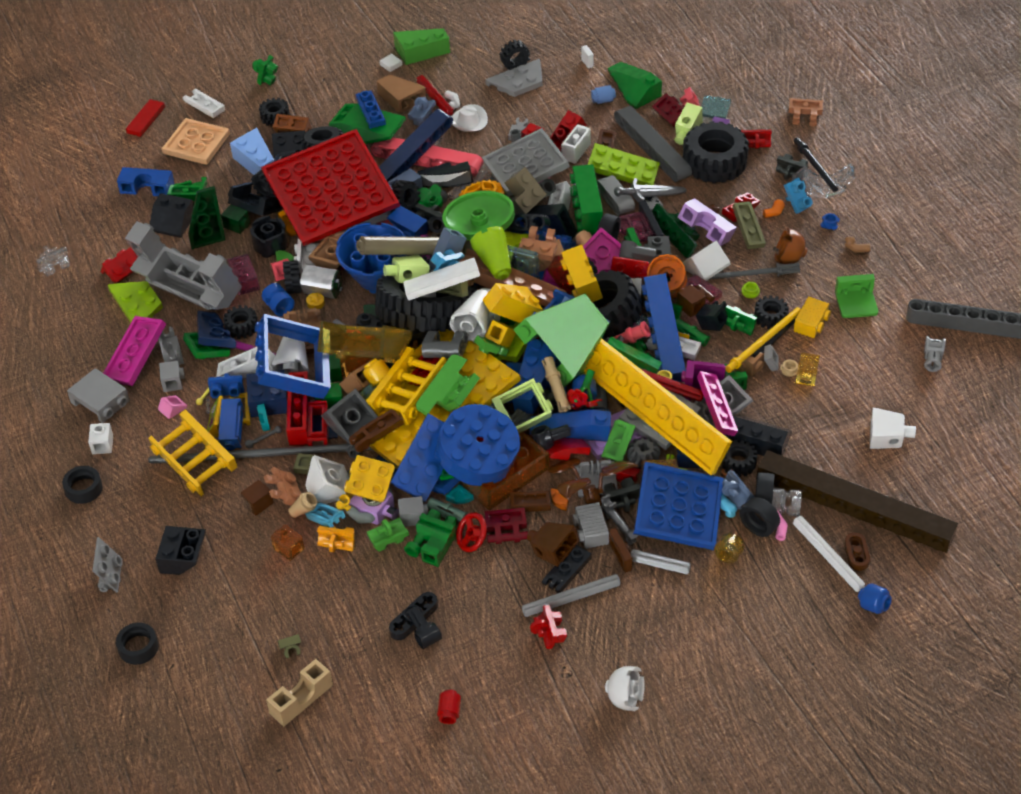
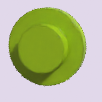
M747 282L742 287L741 293L746 298H756L760 294V289L755 282Z

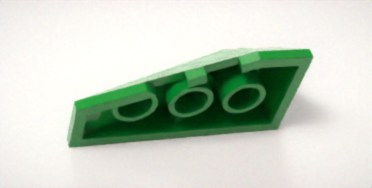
M623 62L608 68L614 82L618 84L619 91L623 93L625 101L633 108L638 109L661 97L662 80L653 73Z

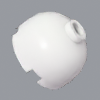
M623 666L612 673L609 680L606 681L605 691L608 693V697L613 705L626 711H636L639 709V707H635L637 700L639 699L642 702L644 696V677H641L638 672L642 671L641 668Z

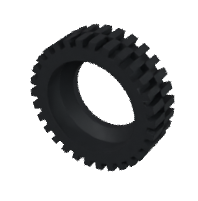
M383 275L376 284L375 313L385 323H391L392 326L399 325V328L403 329L408 327L409 330L420 329L422 332H425V330L446 332V329L453 331L449 324L452 314L477 291V287L474 284L470 287L468 285L469 295L465 297L436 292V297H418L408 300L404 283H398L393 276Z

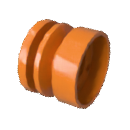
M659 255L649 264L647 276L666 273V276H669L671 280L668 282L671 299L676 298L677 292L687 286L688 280L685 266L674 255Z

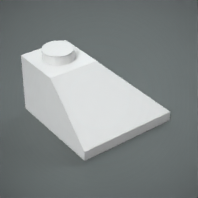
M314 455L311 459L305 486L307 491L316 497L317 502L328 504L340 500L339 497L341 495H346L344 487L346 481L349 480V476L343 464Z

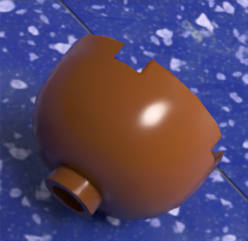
M787 228L788 231L784 230L779 238L776 247L779 249V254L775 253L776 262L782 264L796 263L801 257L804 258L808 248L805 247L806 241L804 236L791 228Z

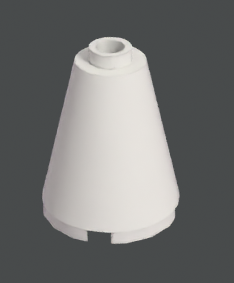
M475 291L451 316L449 324L453 332L466 331L468 341H474L477 335L483 337L486 333L490 311L483 302V298L487 295V291Z
M283 336L272 362L271 371L284 370L287 375L288 372L308 371L309 374L304 341Z

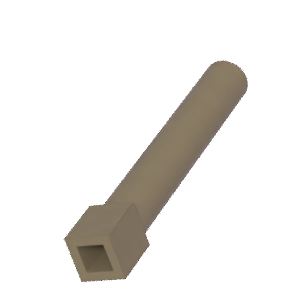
M361 236L356 243V248L361 255H432L440 237ZM470 240L465 241V244L461 251L464 255L466 254L467 248L474 251L471 247Z

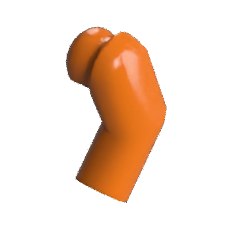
M781 199L775 200L772 208L764 209V218L781 215L785 207L784 201Z

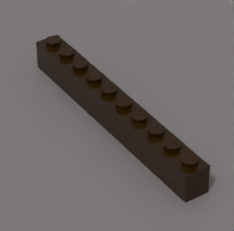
M768 450L757 468V476L759 472L774 474V486L781 490L791 492L801 498L814 501L819 505L827 506L840 513H845L858 520L873 524L876 527L912 539L917 543L930 546L935 550L947 553L957 531V522Z

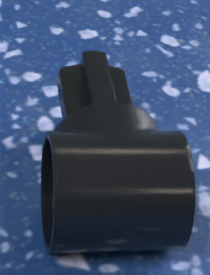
M541 425L535 427L531 431V435L537 450L546 451L554 446L555 440L570 436L571 429L568 425L554 429Z
M414 607L407 612L416 627L414 637L422 649L442 639L437 625L434 622H427L418 607Z

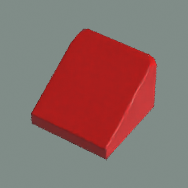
M632 467L616 473V481L621 482L631 477L636 484L641 469Z

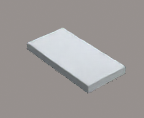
M471 258L404 281L403 283L407 299L412 300L479 277L480 273L475 258Z

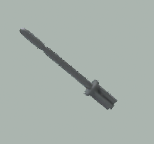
M776 263L774 268L717 273L710 279L776 273L777 277L782 274L800 273V264L781 265Z

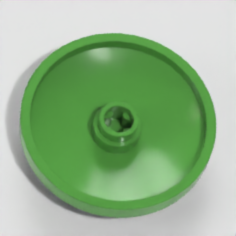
M476 191L462 195L449 203L443 212L442 219L445 228L459 231L467 238L466 240H471L479 231L482 233L487 232L489 227L498 226L502 227L503 230L507 229L514 220L515 210L511 199L502 193Z

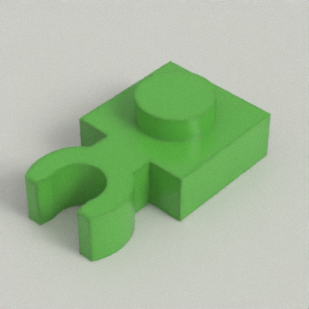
M477 335L474 340L479 346V350L483 353L489 354L491 352L506 357L509 349L504 348L505 346L498 345L482 336Z

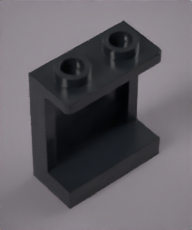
M250 182L231 186L228 192L229 204L261 216L279 212L282 209L275 194L261 197L251 193L252 183Z

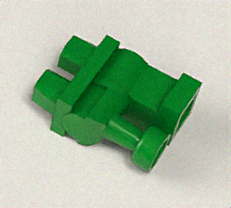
M431 509L427 514L422 513L419 517L420 520L416 523L417 534L413 542L409 541L406 544L404 551L409 556L415 558L421 553L423 562L439 567L452 541L456 538L455 530L458 523L457 518L453 516H447L445 521L440 520L441 514L437 510ZM424 540L428 541L427 544H423L422 548L420 547Z

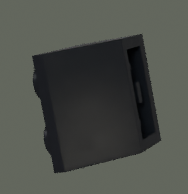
M166 526L155 558L159 573L181 575L194 567L198 561L206 529Z

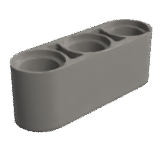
M614 175L597 180L599 194L617 216L635 210V203L630 195L617 197L614 194L615 187L624 188Z

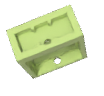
M534 378L491 399L494 409L509 417L503 404L530 390L533 391L544 413L516 426L518 433L552 417L551 410H553V406L549 399L545 400L542 395L544 390L540 382L536 383Z

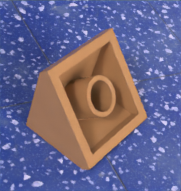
M331 235L325 237L308 256L309 260L317 267L336 270L340 266L335 251L339 237Z

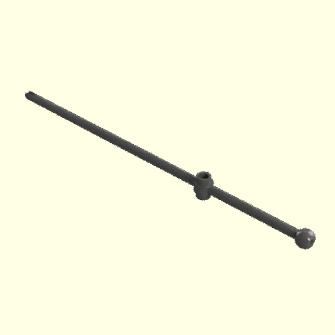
M348 442L347 444L228 451L234 458L347 452L349 457L356 458L361 453L357 452L355 447ZM199 453L183 454L176 461H190ZM160 455L148 458V462L151 464L167 463ZM210 455L205 460H217L218 458L215 455Z

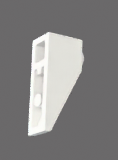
M257 347L218 363L216 377H223L225 373H229L230 376L242 375L243 378H246V374L256 373L258 361L255 360ZM268 349L269 370L271 371L275 355Z

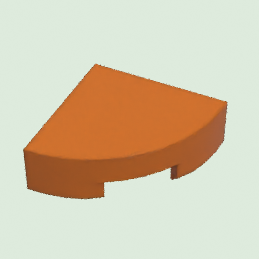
M551 488L553 504L559 509L567 511L569 500L563 497L558 489Z

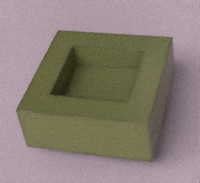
M298 453L293 468L294 473L308 475L311 459L314 455Z

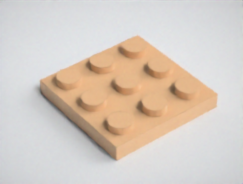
M185 118L162 147V153L207 165L230 135V129Z

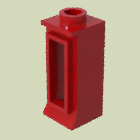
M316 400L307 402L308 446H313L312 441H323L324 445H329V425L323 418L322 431L313 432V415L325 413L328 410L327 401Z

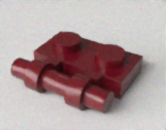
M525 508L484 511L487 532L495 531V534L487 535L488 543L496 542V544H502L505 541H514L516 543L520 542V540H527L528 531H519V529L527 528ZM513 530V533L501 534V531Z

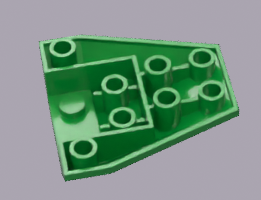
M348 103L330 121L329 126L339 128L343 134L357 129L364 143L370 144L393 138L406 118L405 116L381 110L386 125L369 128L359 104Z

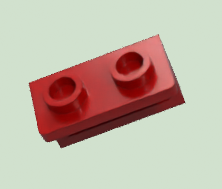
M131 247L127 250L122 249L116 254L115 258H109L103 262L100 272L102 274L106 273L114 284L119 283L133 273L130 268L138 256Z
M613 256L611 270L622 272L631 278H642L644 280V277H647L648 261Z

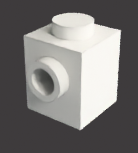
M110 423L90 424L88 443L92 454L112 453L113 432Z

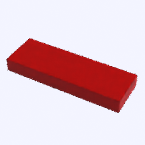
M150 99L126 127V133L141 137L165 108V103Z

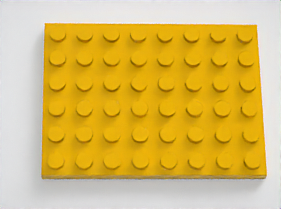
M446 329V332L439 331L440 341H451L455 333ZM468 341L462 356L468 360L458 373L463 377L465 375L468 377L475 373L480 379L459 407L471 404L491 405V399L507 392L521 381L520 375L490 353L486 354L480 351L479 346L473 341ZM422 344L414 350L417 359L422 355ZM414 367L409 374H411L417 367ZM406 380L399 386L416 392L419 386L409 384ZM369 385L360 392L365 401L377 385ZM394 394L389 401L406 406L410 399ZM435 404L429 414L445 422L454 410L449 412ZM383 408L377 416H381L390 409ZM396 412L403 419L402 414ZM419 412L409 426L405 424L403 419L404 424L370 444L369 447L397 469L426 416Z

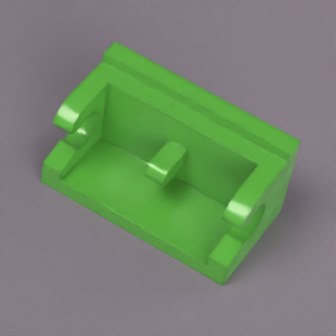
M618 419L615 420L601 457L615 462L623 461L636 426Z

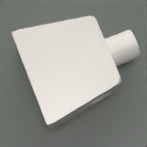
M873 408L870 420V449L902 447L904 437L915 438L916 426L904 425L905 416L901 413Z

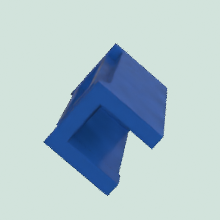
M241 398L221 399L218 440L226 450L241 448L244 410Z

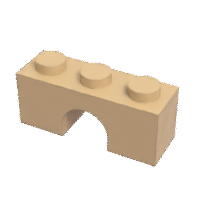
M317 659L299 672L300 680L292 690L288 691L282 686L266 699L269 714L282 726L287 725L333 686L331 672Z

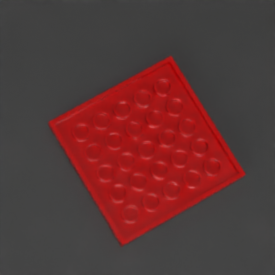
M357 129L261 167L265 178L302 246L400 207L397 197Z

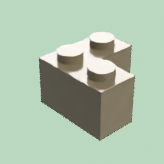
M526 167L514 173L504 182L515 196L511 200L514 205L515 214H527L547 195Z

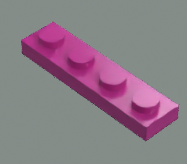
M700 371L697 379L716 429L722 434L735 436L738 429L717 374Z

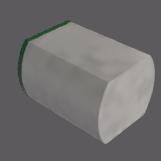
M306 265L301 275L300 285L304 294L320 293L324 297L337 299L342 290V277L339 270Z

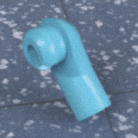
M722 493L720 508L725 511V515L728 518H733L736 516L737 507Z

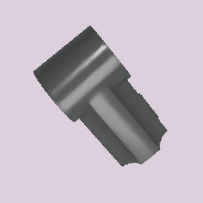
M626 240L621 242L619 257L648 261L649 264L655 258L656 248L638 246L633 241Z

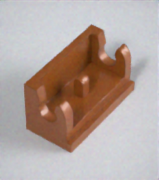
M277 114L273 124L275 133L304 130L307 132L312 129L308 117Z

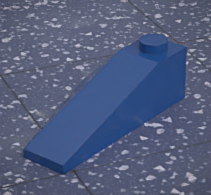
M584 408L564 413H552L551 418L531 427L530 434L535 427L546 425L551 429L568 425L571 429V435L566 438L607 442L611 427V411L609 409Z

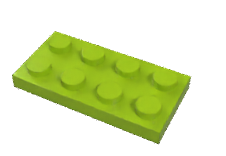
M595 143L588 165L593 164L595 173L601 175H614L616 179L631 184L634 178L638 179L637 185H654L660 162Z

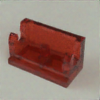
M556 256L547 268V271L558 286L571 295L574 285H569L566 277L569 272L568 270H563L560 257Z

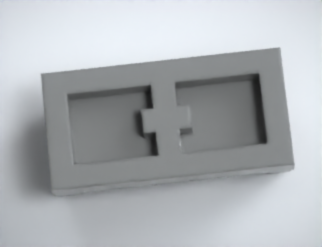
M170 326L169 333L164 334L162 331L159 337L164 362L178 360L179 365L184 364L178 338L175 336L174 329Z

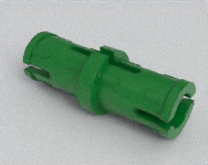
M680 318L676 320L679 332L689 334V339L701 342L703 347L708 344L710 336L699 331L695 325L691 326Z

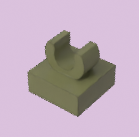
M299 634L277 641L279 649H285L284 656L286 658H289L288 650L291 648L296 650L297 655H300L301 651L299 646H297L301 643Z

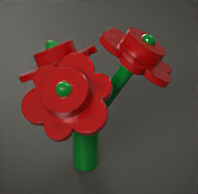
M587 370L580 389L568 390V395L566 396L571 410H578L582 405L594 409L595 406H598V402L602 401V399L593 400L590 385L595 373L593 370Z

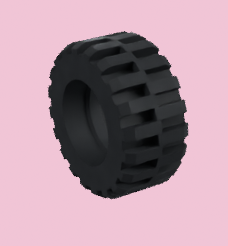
M714 121L707 124L701 123L700 126L693 127L686 134L683 141V158L690 165L692 175L697 180L701 179L702 182L707 183L709 181L715 184L717 182L726 183L727 180L732 181L740 176L746 169L749 149L748 139L739 128H734L732 124H724V122L714 123Z
M609 270L608 272L601 271L599 274H594L603 298L592 303L610 321L602 337L604 340L607 337H614L625 332L626 328L633 327V323L637 322L642 311V299L631 278L622 272Z

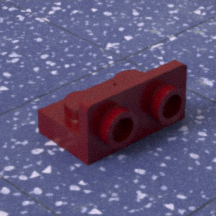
M667 93L652 106L653 110L672 127H675L685 105H679V101L674 96L670 97Z

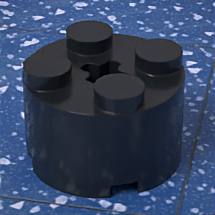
M263 216L252 223L250 234L253 248L257 253L262 254V257L269 258L275 255L276 251H285L288 248L286 227L282 219Z

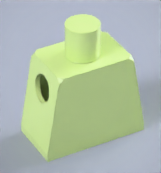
M686 103L675 124L676 137L674 141L677 144L683 145L686 134L693 127L700 126L703 123L702 107Z
M420 255L393 257L392 265H384L383 267L384 276H393L398 283L427 274L430 270V266Z

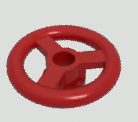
M471 512L460 521L456 532V540L458 546L464 552H474L483 544L487 535V525L484 517L477 512ZM472 519H477L480 522V526L473 525ZM467 524L466 536L462 539L463 529ZM470 541L476 542L472 546H467Z

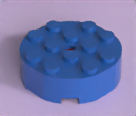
M471 404L459 407L450 413L441 427L436 449L441 459V465L449 475L468 485L481 486L482 483H497L506 477L518 455L520 437L516 426L507 415L488 405Z

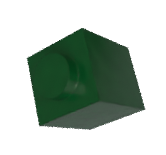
M230 204L221 214L223 228L241 234L250 225L249 213L245 209Z

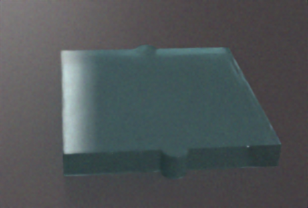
M705 95L701 105L703 117L713 119L715 116L726 119L732 99Z

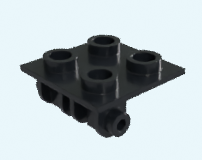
M305 130L273 133L274 158L281 152L294 150L297 153L302 151L301 137L304 135Z

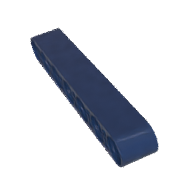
M436 109L379 166L387 182L408 170L451 127L453 118L441 109Z

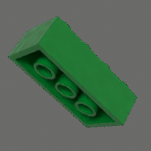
M594 165L573 166V173L570 174V184H573L570 187V197H574L572 198L573 209L576 208L574 210L575 221L578 220L576 222L577 233L586 230L593 236L597 232L599 222L603 216Z

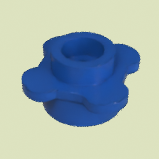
M827 213L822 217L823 222H821L820 226L836 230L840 219L833 213Z

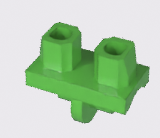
M400 517L390 522L384 519L381 521V526L367 531L368 538L378 552L385 550L390 543L398 544L403 542L404 537L409 536V531L403 525Z

